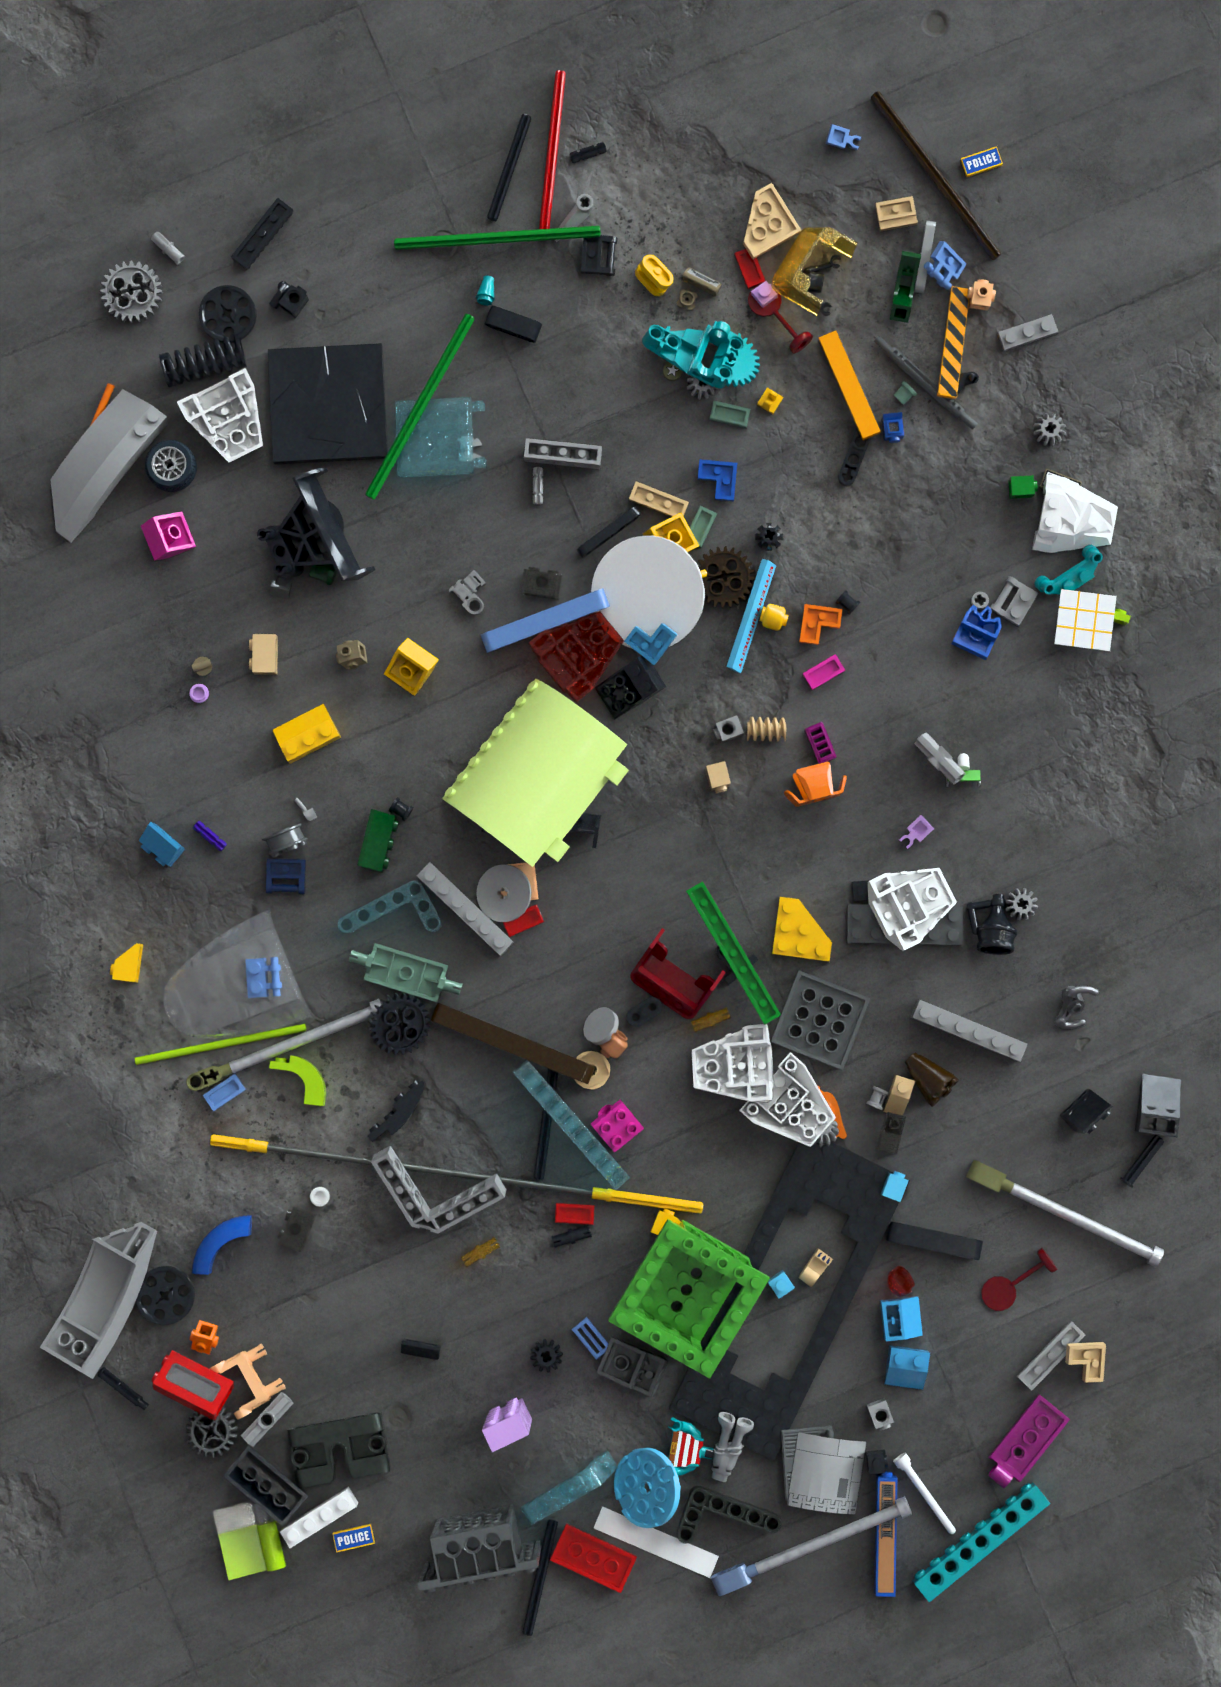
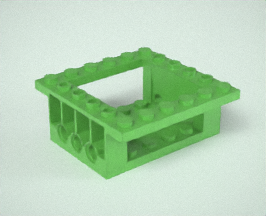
M667 1219L608 1318V1321L702 1375L711 1378L770 1277L753 1268L749 1257L684 1220L678 1225ZM700 1268L702 1270L701 1275L693 1277L691 1275L692 1269ZM736 1282L743 1285L705 1351H703L701 1340ZM685 1284H689L692 1287L691 1292L688 1294L681 1291V1287ZM674 1301L682 1303V1307L679 1310L671 1308V1304Z

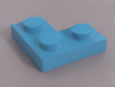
M661 623L652 637L638 626H635L624 642L655 665L678 634L664 623Z

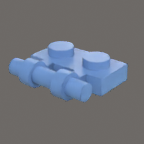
M940 241L931 255L935 262L933 265L930 262H926L924 268L930 277H934L937 280V284L940 287L949 290L952 287V284L949 282L950 279H958L966 263L946 242ZM941 268L944 270L943 275L939 272Z
M270 957L271 965L266 964V958L245 959L248 998L269 997L268 989L273 990V996H281L280 988H282V982L279 979L281 965L278 964V957ZM267 971H271L272 983H268Z

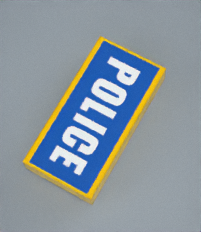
M997 146L963 157L960 160L966 178L1003 165Z
M371 1524L332 1533L336 1552L375 1544Z

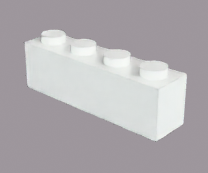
M348 1486L284 1526L280 1533L289 1548H292L357 1507L358 1501Z

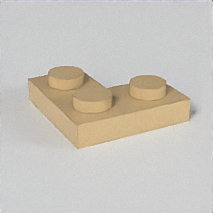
M1103 1342L1067 1344L1065 1362L1068 1365L1083 1364L1082 1380L1085 1383L1103 1382L1106 1344Z

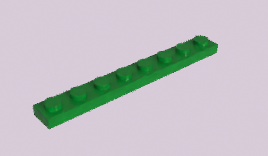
M702 881L687 890L689 898L763 1024L765 1025L781 1016L704 882Z

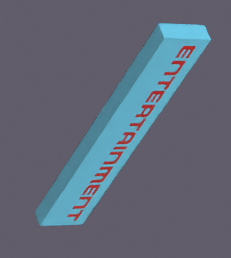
M766 559L761 560L727 663L729 669L738 673L742 672L776 568L775 564Z

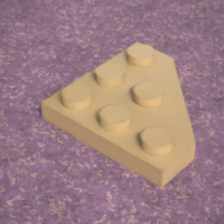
M772 183L756 191L743 241V245L752 259L759 257L801 232L799 225Z

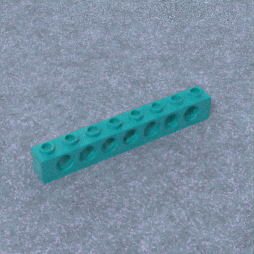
M1034 1483L1025 1484L1017 1496L1012 1495L1005 1501L1006 1505L1001 1509L999 1507L994 1509L990 1513V1518L986 1521L981 1520L975 1525L976 1529L974 1531L965 1533L960 1537L958 1544L955 1546L953 1544L944 1551L945 1554L942 1557L934 1558L926 1570L921 1569L914 1575L915 1579L912 1581L928 1602L932 1601L1051 1504ZM1024 1499L1030 1500V1505L1027 1508L1021 1507V1502ZM1008 1512H1015L1013 1520H1006ZM993 1524L1000 1525V1530L996 1533L990 1531ZM979 1536L985 1537V1542L982 1545L975 1544V1540ZM964 1548L970 1550V1554L967 1557L960 1556V1552ZM948 1561L955 1562V1566L951 1570L945 1569V1564ZM933 1573L940 1575L939 1580L936 1582L930 1581V1576Z

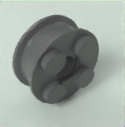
M302 824L285 828L262 839V841H266L270 850L268 855L274 858L307 844L306 840L308 838L303 836L300 829Z

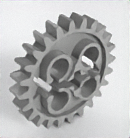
M132 260L129 266L123 261V267L121 268L116 264V271L109 269L111 276L104 275L107 282H101L105 289L100 290L104 294L101 299L106 302L104 307L110 308L108 312L110 314L115 313L114 317L116 319L122 316L123 322L127 318H129L131 323H133L134 318L141 322V316L147 320V313L149 312L154 315L152 308H159L156 302H162V299L158 296L163 294L162 290L158 289L162 287L161 282H157L159 280L158 275L153 276L155 272L153 269L148 271V265H144L142 268V264L139 261L136 266ZM137 277L143 278L142 283L145 287L150 282L149 287L154 291V293L149 292L147 289L144 291L147 295V300L144 302H139V297L143 295V292L141 291L142 287L140 284L134 283ZM118 282H124V286L120 291L122 298L129 300V304L125 307L120 306L121 300L118 297L113 302L114 296L109 292L119 293L116 289ZM130 289H134L132 295L129 294Z

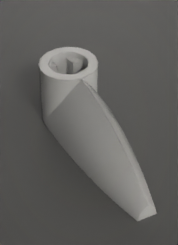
M581 194L577 198L576 205L564 218L559 228L577 227L593 211V198L588 194ZM583 202H584V203L587 202V203H588V207H586V206H585V207H582V203H583Z

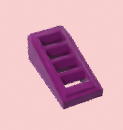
M823 722L804 729L818 764L837 758ZM821 730V733L814 736L811 735L812 732ZM824 737V740L817 743L814 742L815 739ZM823 744H827L828 746L821 750H817V747ZM826 751H830L831 754L824 756L822 758L819 755Z

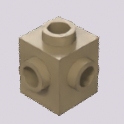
M359 640L345 641L337 646V662L346 669H356L358 666L368 663L365 645Z

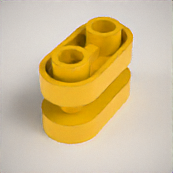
M646 255L635 269L637 279L654 296H662L673 283L672 273L654 255Z

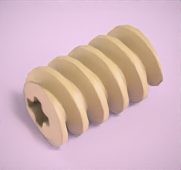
M750 717L749 722H747V741H749L751 735L754 741L757 740L758 736H760L762 741H764L766 736H768L769 741H772L773 736H775L777 742L783 736L784 741H786L785 719L781 718L778 723L777 718L774 717L770 723L769 717H766L764 722L761 717H758L756 722L754 717Z

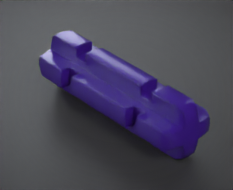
M201 821L196 822L193 829L201 833L200 835L210 844H214L217 850L222 851L227 844L222 839H219L208 827H205L206 825Z

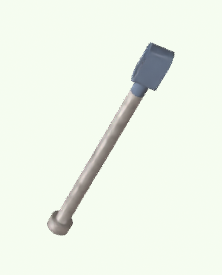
M905 1496L895 1500L896 1504L747 1567L745 1563H740L712 1575L710 1578L718 1596L725 1595L752 1582L751 1578L900 1515L903 1519L911 1516L912 1512Z

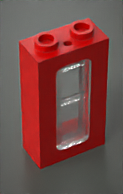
M172 1350L170 1355L164 1357L161 1363L163 1367L160 1372L156 1371L152 1378L153 1390L215 1421L234 1389V1381Z

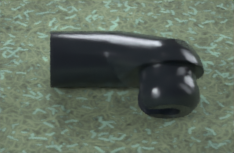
M285 281L279 282V290L269 303L275 309L279 307V301L290 287Z

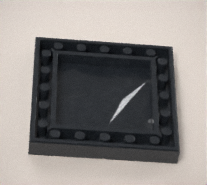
M382 343L268 349L272 453L275 465L385 459L388 454Z

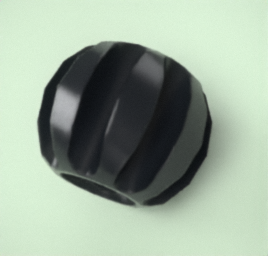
M766 523L767 528L761 525L757 529L761 533L755 534V540H761L757 544L760 548L767 546L766 551H772L771 546H775L777 549L781 545L777 540H783V533H777L781 530L778 525L772 528V523ZM767 533L773 535L772 540L765 538Z

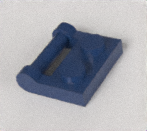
M267 859L266 893L299 892V894H305L306 860ZM273 878L299 879V885L273 884Z

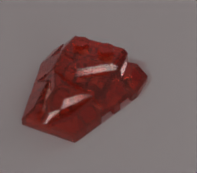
M599 611L579 618L577 621L568 624L564 623L557 628L544 630L532 639L529 645L538 657L539 663L560 689L567 693L575 702H578L593 690L624 640Z

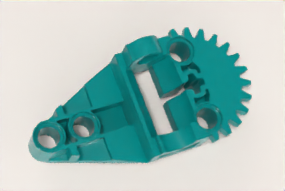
M715 321L712 326L707 325L704 331L694 329L669 331L670 326H667L665 329L659 325H652L642 338V343L647 349L685 373L712 387L721 389L726 385L729 386L731 382L734 387H737L738 383L742 387L745 385V382L749 384L751 379L754 380L756 377L754 374L757 375L759 372L756 368H759L760 364L756 361L760 358L754 356L757 350L750 349L753 344H746L747 338L742 340L740 333L737 335L731 332L730 326L722 321ZM708 342L718 346L710 368H706L701 364Z

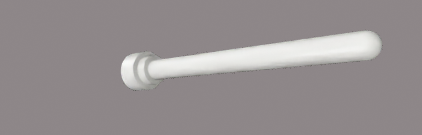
M906 1453L899 1455L894 1459V1464L897 1468L906 1472L948 1533L954 1534L956 1531L954 1526L910 1466L911 1463Z

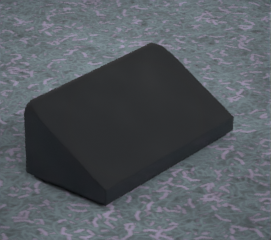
M410 1339L402 1340V1354L434 1360L439 1359L440 1345Z

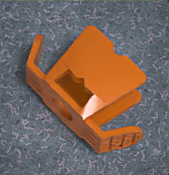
M829 762L797 769L796 773L792 775L803 800H799L789 790H785L784 794L796 807L840 796L843 793L847 776H842L838 791L833 792Z

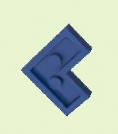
M699 459L698 480L716 481L715 500L734 502L737 463Z

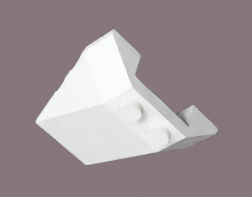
M940 868L884 873L868 881L869 905L885 937L902 951L920 943L925 935L935 927L937 922L957 903Z

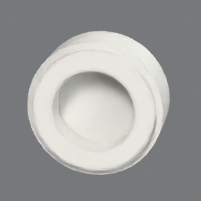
M317 1187L310 1194V1200L315 1206H324L330 1199L329 1191L324 1187Z

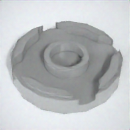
M607 1007L594 1010L585 1021L583 1028L584 1036L595 1045H602L608 1042L612 1034H615L618 1029V1016Z

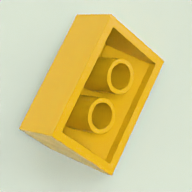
M324 704L273 729L279 746L290 764L341 738Z

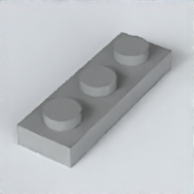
M1051 314L998 332V337L1003 351H1007L1057 334L1058 329Z

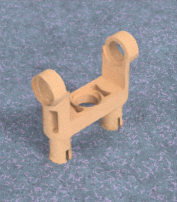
M262 1344L248 1352L242 1351L226 1361L223 1360L209 1368L221 1374L238 1365L251 1388L255 1399L242 1405L239 1410L234 1412L237 1420L270 1401L271 1396L286 1389L284 1383L276 1387L283 1382L281 1378L267 1386L263 1385L253 1368L252 1362L267 1355L266 1350L257 1353L264 1348Z

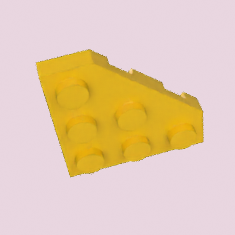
M779 897L772 954L830 962L832 942L799 899Z

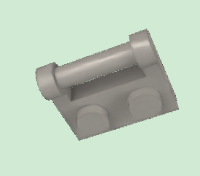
M1008 576L1005 587L995 604H992L990 608L992 612L1019 626L1038 592L1022 584L1017 579ZM1015 587L1018 590L1005 611L1001 607L1012 588Z

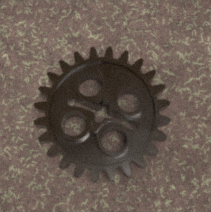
M727 546L724 547L723 551L717 547L716 553L710 549V556L703 554L704 561L698 560L701 566L699 567L700 571L704 569L707 571V577L702 578L705 597L708 598L707 604L714 601V607H716L718 603H721V608L723 609L727 603L729 608H731L732 602L738 606L739 598L745 601L744 594L750 595L751 592L747 588L753 587L750 581H754L755 577L750 576V574L754 573L755 570L749 569L752 562H745L747 556L740 557L742 551L735 554L734 547L730 552L727 551ZM734 562L737 568L732 571L728 570L726 564ZM710 566H715L718 572L712 575L707 569ZM722 573H725V576H730L735 573H741L740 576L728 577L727 581L725 582L723 581V579L714 580L712 582L707 581L708 579L720 578ZM733 580H737L740 582L741 587L733 589L730 583ZM718 584L722 587V591L715 593L711 587Z

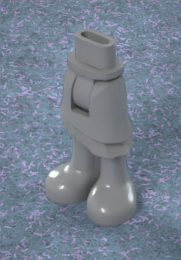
M720 1412L718 1422L722 1427L719 1443L715 1444L713 1465L711 1468L713 1473L711 1477L715 1480L726 1482L742 1452L741 1449L744 1447L741 1443L742 1438L753 1429L754 1422L748 1418H738L733 1440L728 1442L735 1423V1417L730 1413Z

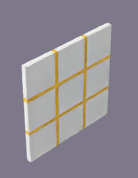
M1061 589L1054 644L1110 651L1116 596Z

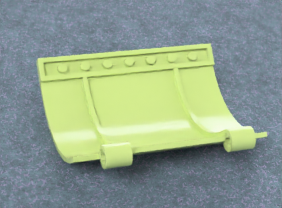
M535 678L527 686L525 693L516 700L511 711L505 714L504 720L492 731L490 738L481 745L476 756L470 759L468 766L457 776L455 783L446 790L442 798L532 867L544 852L559 862L570 848L562 841L607 781L609 780L617 786L629 771L616 760L627 746L623 740L570 699Z

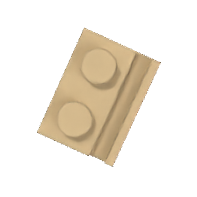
M913 196L875 203L880 231L918 224Z

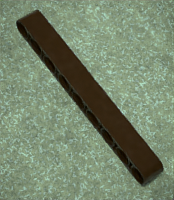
M438 1002L431 1017L433 1022L585 1084H589L596 1067Z

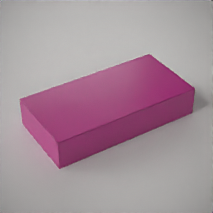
M835 654L802 675L811 690H814L843 673L845 669Z

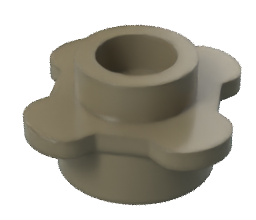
M685 289L680 290L677 306L693 310L695 308V299L698 297L697 293L686 291Z

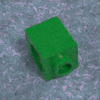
M1034 475L1013 476L1008 480L1009 499L1032 498L1035 492L1038 491Z

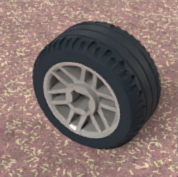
M164 440L155 444L148 452L145 459V471L150 481L157 488L167 492H177L185 489L194 480L197 464L193 453L186 445L176 440Z

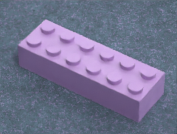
M517 1397L506 1402L505 1407L500 1408V1406L489 1410L482 1432L492 1452L529 1435L532 1418L522 1398L519 1400Z

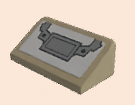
M687 268L683 273V281L713 296H717L722 286L721 283L692 268Z

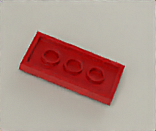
M566 1523L550 1561L621 1593L637 1556Z

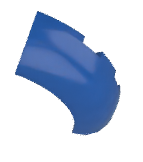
M252 1215L229 1219L211 1230L196 1251L192 1273L207 1275L212 1273L214 1259L223 1245L232 1239L251 1235Z

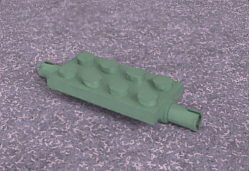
M377 943L374 944L372 953H369V955L354 950L351 951L350 955L358 958L349 957V962L363 965L366 968L363 980L434 1002H438L440 992L443 990L460 995L461 990L454 989L453 987L462 989L463 983L446 979L448 965Z

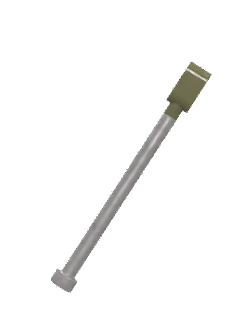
M379 999L369 1002L370 1006L222 1066H211L188 1076L186 1084L193 1091L202 1090L217 1084L225 1076L373 1018L374 1016L371 1012L377 1011L375 1005L381 1006L382 1004ZM212 1070L214 1072L218 1071L217 1079L209 1078L206 1080L205 1076L211 1075L213 1073ZM195 1076L201 1079L199 1087L192 1085V1079Z
M973 1160L966 1175L967 1178L996 1192H1000V1190L1008 1192L1146 1258L1147 1263L1154 1267L1159 1265L1163 1257V1249L1157 1246L1150 1248L1006 1179V1174L977 1160Z

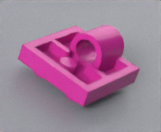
M621 1099L613 1106L608 1104L602 1107L598 1112V1118L591 1123L592 1127L614 1153L644 1129Z

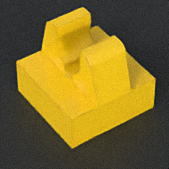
M767 387L757 405L774 414L783 397Z

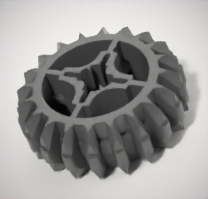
M225 1407L222 1408L216 1420H213L212 1423L199 1421L205 1416L196 1411L192 1413L195 1418H188V1421L192 1424L185 1425L186 1429L191 1430L185 1433V1436H191L187 1440V1444L193 1442L194 1445L191 1449L194 1450L198 1447V1455L205 1451L204 1457L207 1458L209 1452H211L212 1458H215L217 1451L222 1456L224 1454L223 1449L227 1452L230 1450L228 1444H235L231 1438H236L237 1434L232 1431L237 1430L238 1426L231 1425L236 1419L229 1420L228 1417L232 1413L228 1412L225 1415ZM221 1420L226 1426V1435L219 1429ZM215 1424L214 1433L208 1437L209 1430L207 1427L210 1429ZM196 1427H199V1430L203 1432L202 1442L197 1436ZM211 1439L224 1441L218 1446H207Z

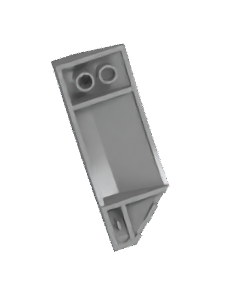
M124 389L121 390L75 444L51 478L55 528L59 535L68 542H73L94 518L101 505L135 461L167 426V416L144 400Z
M142 1222L136 1223L133 1227L127 1229L122 1228L111 1232L108 1236L92 1239L94 1240L74 1290L60 1316L40 1346L41 1349L92 1379L120 1335L135 1304L148 1269L157 1231Z

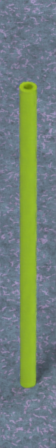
M300 1024L135 1057V1063L139 1065L306 1031V1025Z

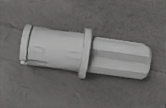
M158 231L152 235L151 240L162 250L163 254H167L177 265L184 260L185 255L174 246L173 242H169Z

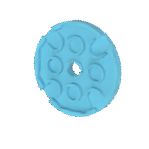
M640 1448L632 1450V1452L621 1459L614 1477L615 1497L623 1508L622 1513L631 1523L642 1528L658 1527L672 1518L679 1504L681 1489L673 1464L663 1453L656 1449ZM646 1482L649 1486V1489H651L650 1491H648V1493L645 1489Z

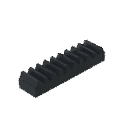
M277 198L232 254L231 258L246 270L250 269L251 264L264 251L265 246L269 245L270 240H273L274 235L288 221V217L292 216L293 209Z

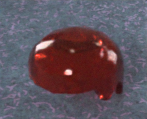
M903 1266L895 1267L887 1276L888 1288L893 1294L898 1297H905L912 1293L911 1289L915 1286V1283L908 1270Z

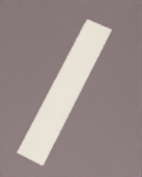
M603 1506L594 1526L596 1530L708 1578L711 1577L719 1557L689 1543L684 1544L679 1539L654 1528L636 1526L624 1515Z

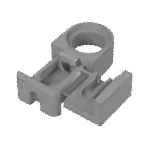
M473 570L464 579L465 582L463 584V580H458L449 589V592H454L464 602L462 606L469 613L478 615L483 611L484 603L473 592H477L476 588L479 585H485L486 582ZM474 600L480 603L478 611L470 609V603Z

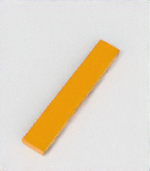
M837 331L819 337L818 340L862 440L880 434L879 426Z

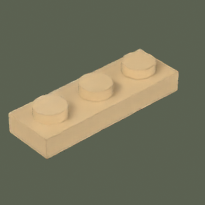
M635 482L629 500L670 517L682 513L684 516L689 504L685 500L639 482Z

